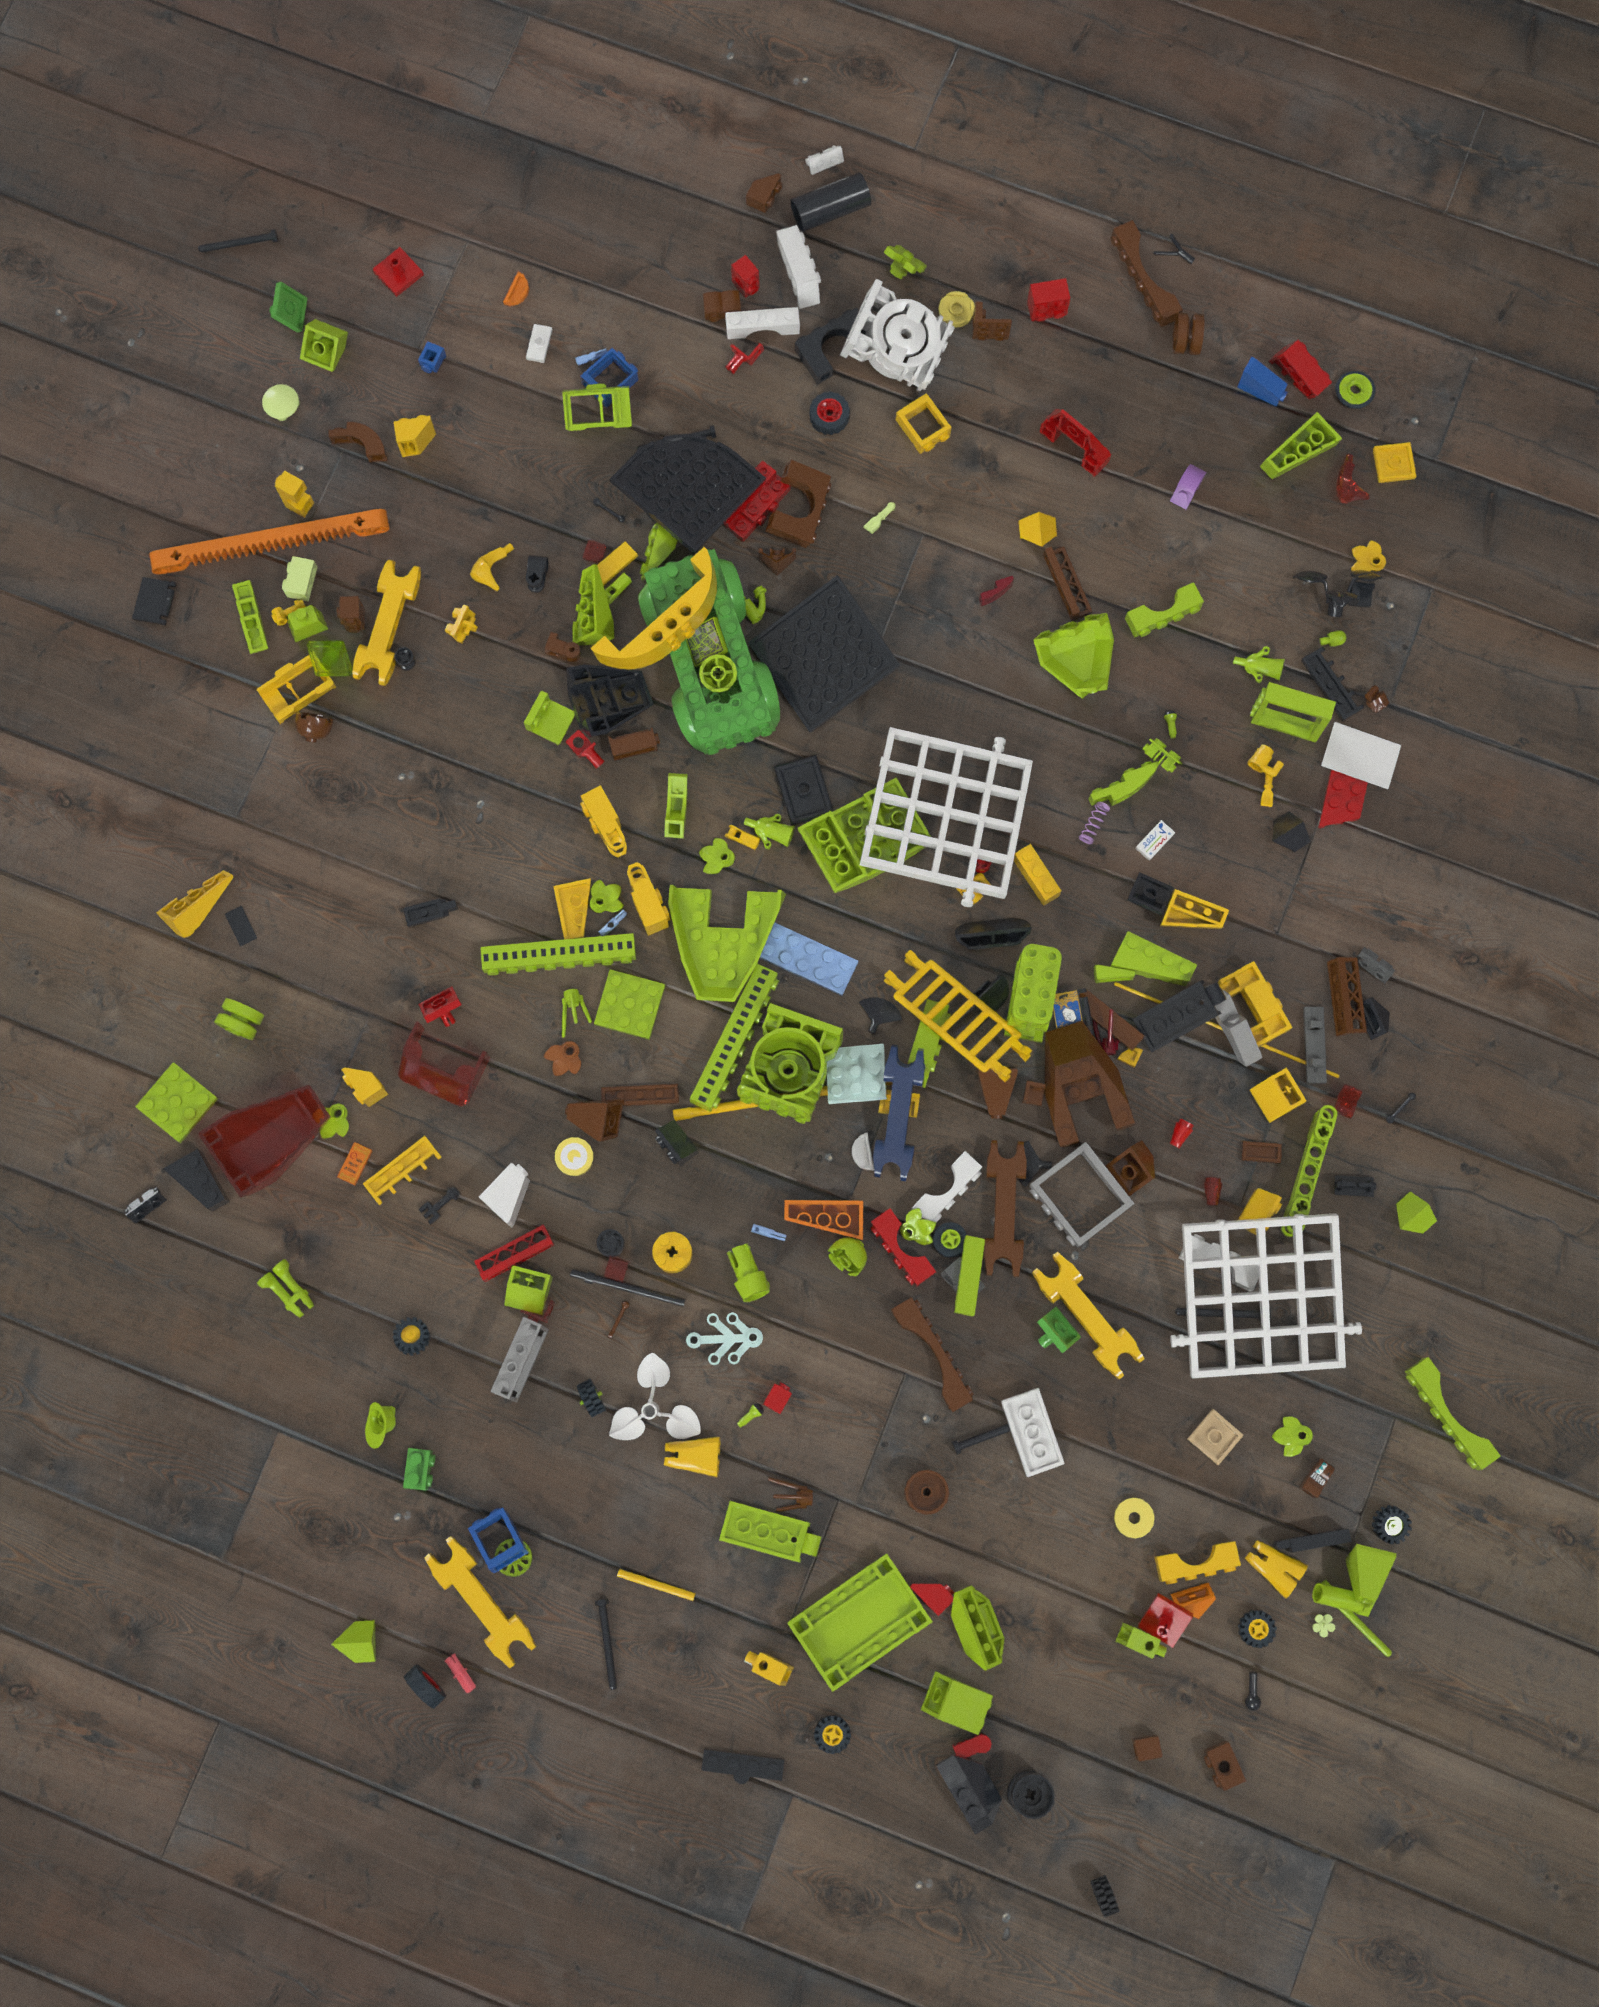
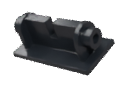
M1335 1175L1334 1195L1374 1197V1190H1376L1374 1177Z
M151 1187L141 1195L144 1200L143 1202L137 1198L126 1206L127 1208L124 1210L125 1215L135 1224L167 1201L158 1187Z

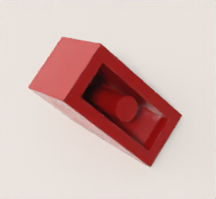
M912 1583L909 1586L938 1616L954 1599L952 1595L955 1592L947 1584L944 1587L940 1583Z

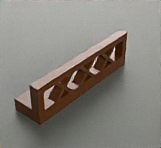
M1052 546L1046 548L1043 557L1071 621L1092 614V609L1065 547L1063 546L1055 550L1052 549ZM1062 553L1064 557L1062 564L1058 562L1057 554ZM1062 569L1070 572V580H1066ZM1069 585L1077 588L1078 594L1076 597L1072 595ZM1076 602L1084 604L1086 610L1080 612Z
M1338 957L1327 961L1336 1036L1367 1033L1358 959ZM1345 963H1351V973L1346 970ZM1349 981L1354 984L1353 992L1348 988ZM1352 999L1356 1002L1357 1005L1355 1011L1350 1005V1001ZM1354 1018L1359 1022V1029H1353Z

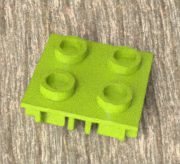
M1150 738L1151 745L1147 743L1143 748L1144 753L1149 757L1153 758L1155 756L1154 761L1163 753L1164 756L1158 764L1160 765L1166 758L1161 766L1167 772H1173L1177 768L1175 766L1176 762L1182 765V762L1179 761L1181 757L1172 750L1168 752L1165 749L1166 745L1157 738L1155 740Z

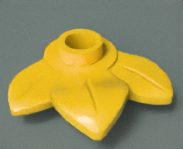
M1370 541L1367 547H1354L1352 554L1357 562L1352 566L1351 570L1376 572L1382 570L1386 565V559L1381 554V546L1377 542ZM1375 559L1380 560L1378 564L1373 563Z

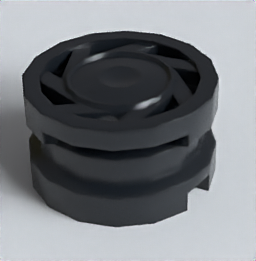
M606 1229L598 1235L597 1248L604 1256L616 1257L623 1252L625 1241L618 1231Z

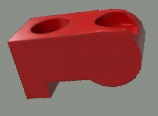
M981 1733L952 1745L957 1756L967 1759V1757L976 1753L988 1752L991 1748V1740L987 1735Z

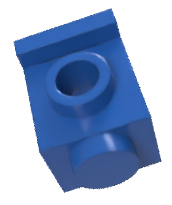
M427 341L418 359L421 369L429 374L432 371L437 373L443 359L446 358L445 350L443 347Z

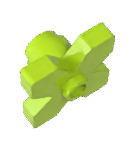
M900 245L895 247L887 246L884 251L887 256L894 260L891 264L890 272L899 279L906 276L908 272L911 274L916 273V271L922 273L927 265L914 258L911 252Z

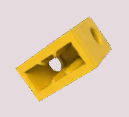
M749 1651L744 1661L753 1666L752 1672L779 1686H786L794 1668L763 1652L757 1655ZM765 1662L768 1663L767 1669H764Z

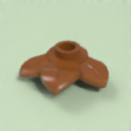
M567 1041L562 1046L553 1045L544 1054L545 1059L554 1061L552 1068L554 1076L563 1075L568 1070L573 1074H577L581 1068V1060L578 1057L579 1047L575 1042ZM568 1048L573 1049L572 1054H567L566 1051Z

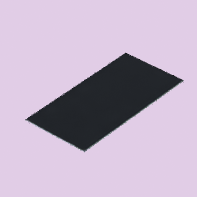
M242 905L225 913L240 947L257 939Z

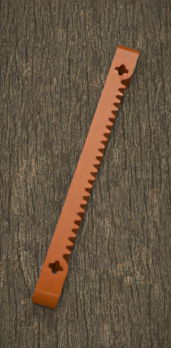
M374 509L150 552L149 555L152 573L160 575L185 570L191 562L197 566L198 561H201L203 565L205 560L212 563L213 558L219 562L220 557H222L225 561L228 555L231 559H234L235 554L241 558L242 553L248 556L249 551L255 555L256 550H259L262 554L265 548L268 552H270L271 547L277 551L278 546H281L284 550L285 545L292 548L293 543L297 547H299L300 542L305 546L308 540L311 544H314L315 539L321 543L322 538L328 541L331 536L335 540L336 535H339L342 539L344 534L350 537L351 532L360 537L385 533L390 528L387 511L384 509Z

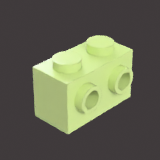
M292 556L291 562L287 565V579H284L282 584V590L288 598L302 599L309 602L318 568L314 560Z

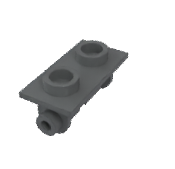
M1364 947L1356 957L1358 964L1385 984L1395 972L1393 966L1384 959L1378 962L1377 958L1379 956L1370 948Z

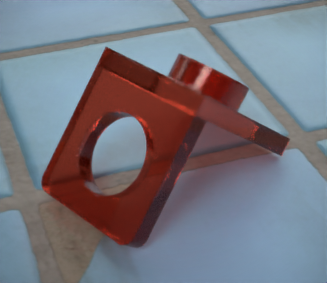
M550 1301L543 1318L525 1310H521V1313L527 1315V1319L534 1322L542 1321L547 1323L555 1302Z

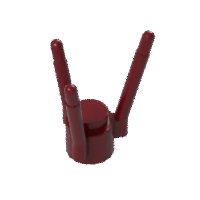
M1110 1009L1108 1038H1103V1042L1100 1039L1097 1023L1093 1020L1092 1022L1098 1043L1107 1055H1116L1119 1041L1116 1038L1114 1041L1112 1038L1113 1009Z

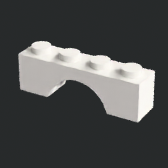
M798 307L727 312V339L746 338L749 334L760 330H773L781 335L800 334Z
M964 1151L951 1166L954 1174L952 1188L940 1196H932L925 1193L911 1210L920 1208L922 1219L937 1222L942 1217L940 1213L943 1209L946 1208L948 1210L955 1203L953 1199L957 1194L962 1196L969 1188L966 1185L971 1180L975 1182L982 1174L980 1172L982 1166Z
M1197 1234L1191 1235L1193 1260L1221 1258L1219 1244H1209L1205 1242V1238ZM1182 1249L1179 1259L1184 1261V1253ZM1230 1251L1229 1257L1241 1256L1233 1251ZM1258 1264L1230 1266L1232 1284L1249 1292L1253 1291L1259 1279Z

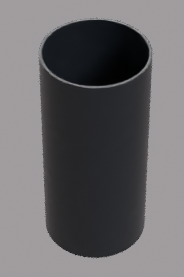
M858 172L790 199V204L800 231L805 232L871 206L872 201L867 183L863 175Z

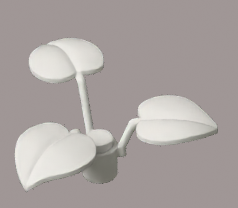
M650 1353L641 1362L637 1374L638 1381L642 1387L648 1388L652 1386L648 1403L642 1407V1414L639 1416L634 1408L624 1407L619 1409L613 1417L609 1436L619 1440L638 1438L645 1430V1424L641 1418L653 1419L656 1416L670 1418L666 1423L668 1433L674 1438L686 1439L699 1435L701 1432L700 1422L691 1408L678 1405L673 1409L672 1414L659 1412L658 1404L653 1402L655 1386L662 1387L669 1381L670 1369L655 1353Z

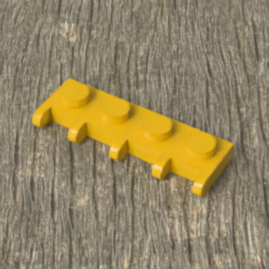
M424 1136L365 1181L363 1185L375 1201L381 1205L382 1200L379 1197L387 1190L395 1194L396 1190L393 1188L395 1184L404 1177L408 1182L412 1181L408 1175L420 1165L426 1170L427 1166L424 1162L433 1155L440 1159L441 1155L427 1137Z

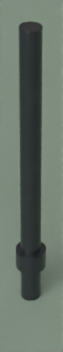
M575 1269L571 1270V1277L585 1280V1283H597L682 1307L685 1304V1299L597 1276L594 1272L587 1271L586 1273Z

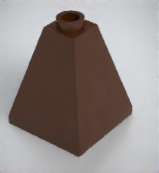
M976 1067L987 1111L991 1118L999 1119L1006 1113L1018 1073L1016 1067H1007L1011 1070V1073L1009 1074L1010 1078L1006 1082L1001 1080L992 1069L982 1072Z
M614 1099L569 1103L565 1108L566 1119L597 1141L602 1142L617 1138L624 1100Z

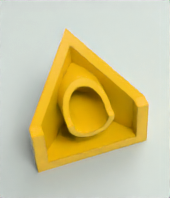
M1037 512L1019 520L1020 539H1025L1043 547L1057 536L1056 518Z

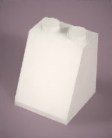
M512 1163L479 1196L511 1228L515 1224L530 1182L526 1177L528 1175L527 1171L519 1164L515 1166Z

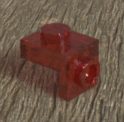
M1345 1084L1339 1092L1334 1106L1337 1113L1351 1119L1362 1091Z

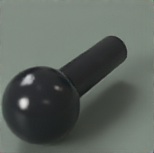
M1255 1671L1249 1672V1695L1245 1699V1705L1251 1711H1256L1261 1707V1699L1257 1696V1672Z

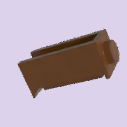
M652 727L651 731L647 729L615 737V739L608 736L614 761L657 751V744H660L658 733H654Z

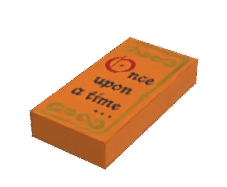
M354 1142L337 1177L356 1186L373 1151Z

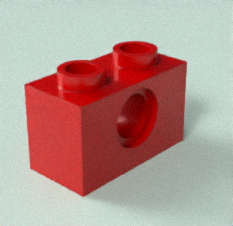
M745 255L731 265L732 283L746 298L749 295H754L760 286L759 270Z

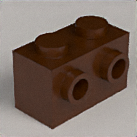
M359 596L340 597L337 617L340 618L341 625H344L346 631L351 633L365 630V608Z

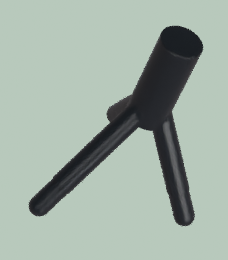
M1170 234V239L1179 252H1153L1154 255L1180 256L1190 264L1195 260L1192 255L1182 249L1173 234Z

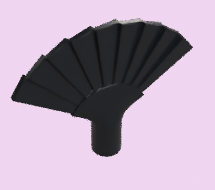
M867 998L859 1002L872 1022L868 1030L871 1034L876 1033L880 1024L902 1020L901 1014L895 1005L883 998Z
M1029 1140L1024 1143L1027 1159L1026 1179H1018L1025 1187H1027L1040 1169L1052 1168V1161L1040 1160Z

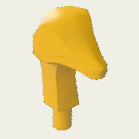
M509 543L503 548H497L481 556L474 563L470 572L472 579L498 591L500 588L494 580L491 567L495 562L507 557V554L514 549L512 544Z

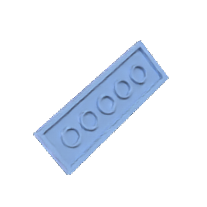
M775 922L760 955V959L843 996L858 964V960Z

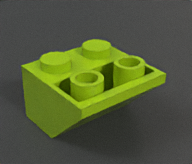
M512 1265L504 1305L543 1315L553 1277Z

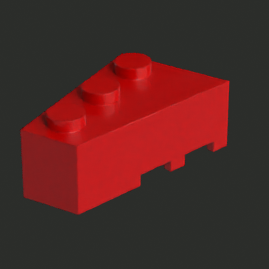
M1299 339L1283 347L1269 360L1272 365L1276 363L1282 369V375H1289L1295 381L1293 385L1309 400L1317 397L1332 383L1328 373L1321 369L1317 359L1310 355L1306 345L1300 342Z

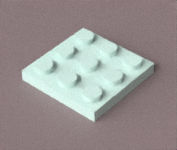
M884 1044L840 1047L835 1058L827 1061L829 1104L887 1099L886 1082L883 1081L885 1070Z

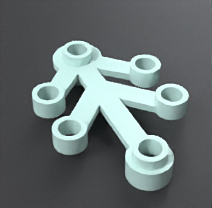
M712 1313L708 1315L707 1322L709 1325L715 1326L723 1335L700 1336L698 1333L692 1332L686 1338L687 1345L693 1349L700 1347L701 1344L723 1343L715 1353L709 1355L708 1360L712 1365L719 1364L721 1357L734 1343L743 1342L736 1352L729 1354L728 1360L731 1364H737L740 1361V1357L750 1347H758L763 1341L761 1331L757 1328L749 1329L739 1320L736 1313H729L727 1315V1322L735 1325L743 1334H734L719 1320L716 1314ZM731 1315L736 1316L735 1322L729 1321ZM711 1316H715L717 1318V1321L715 1323H711L709 1321V1318ZM751 1334L757 1336L755 1341H750L749 1336ZM695 1336L698 1338L696 1344L690 1342L691 1337ZM714 1355L718 1357L716 1363L711 1362V1357ZM732 1355L738 1356V1360L736 1362H732L730 1360V1357Z

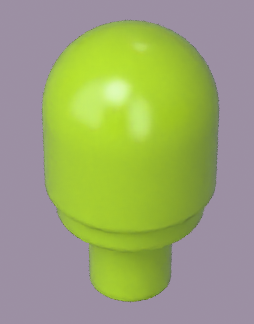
M1340 630L1327 634V637L1320 638V645L1329 644L1330 647L1342 645L1346 641V634Z

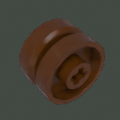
M1177 313L1173 329V354H1184L1188 343L1189 354L1200 355L1204 336V314H1193L1189 325L1188 314Z
M918 1471L911 1475L906 1482L904 1489L905 1500L909 1507L917 1513L924 1515L934 1514L940 1511L947 1503L949 1497L948 1484L944 1477L935 1471ZM928 1488L931 1491L930 1495L925 1496L923 1490Z

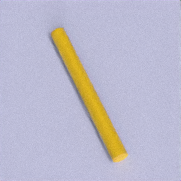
M619 1569L617 1577L691 1601L694 1600L696 1594Z

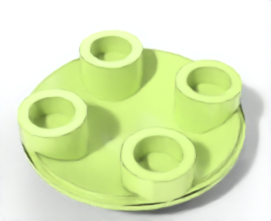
M280 384L269 388L265 392L262 405L269 416L284 421L297 410L300 401L293 388Z

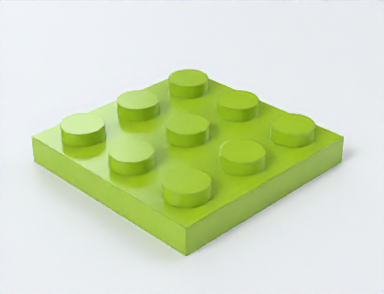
M610 970L594 1025L650 1040L665 984Z
M173 1062L135 1107L176 1141L181 1143L218 1098Z

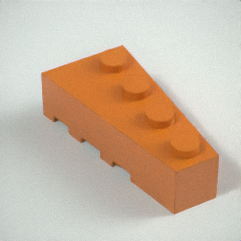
M785 1200L784 1220L863 1240V1201Z

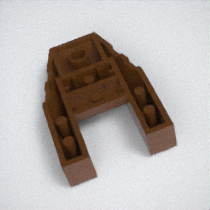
M1079 1021L1045 1032L1046 1088L1044 1093L1060 1147L1065 1148L1081 1143L1069 1106L1104 1094L1118 1131L1136 1125L1118 1068L1084 1022Z

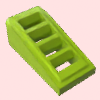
M1103 965L1094 966L1095 983L1133 980L1135 977V971Z

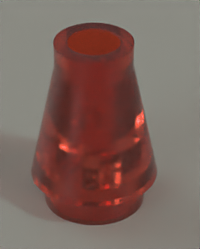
M1205 1177V1182L1203 1183L1207 1205H1219L1223 1185L1221 1178Z

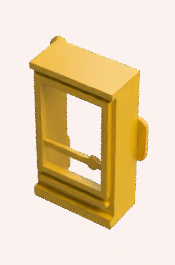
M312 652L296 664L288 663L275 672L276 677L256 690L277 721L282 724L284 720L337 687ZM313 666L324 683L300 699L289 681ZM284 684H287V688L292 691L298 700L291 705L287 704L278 691V688Z

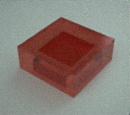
M588 540L583 559L599 564L605 554L606 545Z
M609 1258L604 1277L624 1282L629 1263Z

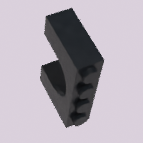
M857 307L853 310L845 311L837 319L829 320L823 327H817L807 336H801L796 340L795 352L817 385L833 376V367L821 349L823 344L835 336L848 337L859 312ZM861 330V333L865 335L866 331Z

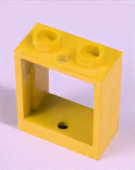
M927 393L896 412L897 423L920 454L924 451L932 450L935 444L940 441H946L951 435L950 424ZM928 408L942 428L922 440L908 420Z

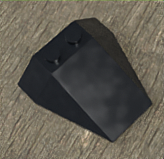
M586 664L566 669L568 697L579 728L589 737L608 734L654 705L642 671Z

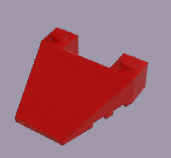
M1055 409L1042 422L1039 432L1054 443L1064 433L1085 450L1081 466L1094 477L1109 463L1111 458L1110 451L1087 428L1065 410Z

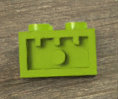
M541 691L526 717L524 725L526 730L560 745L575 714L573 710L550 700L548 693Z

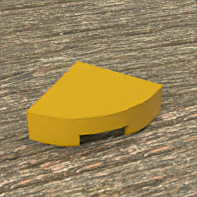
M1135 1048L1133 1051H1130L1128 1049L1122 1052L1117 1060L1135 1068L1143 1050Z

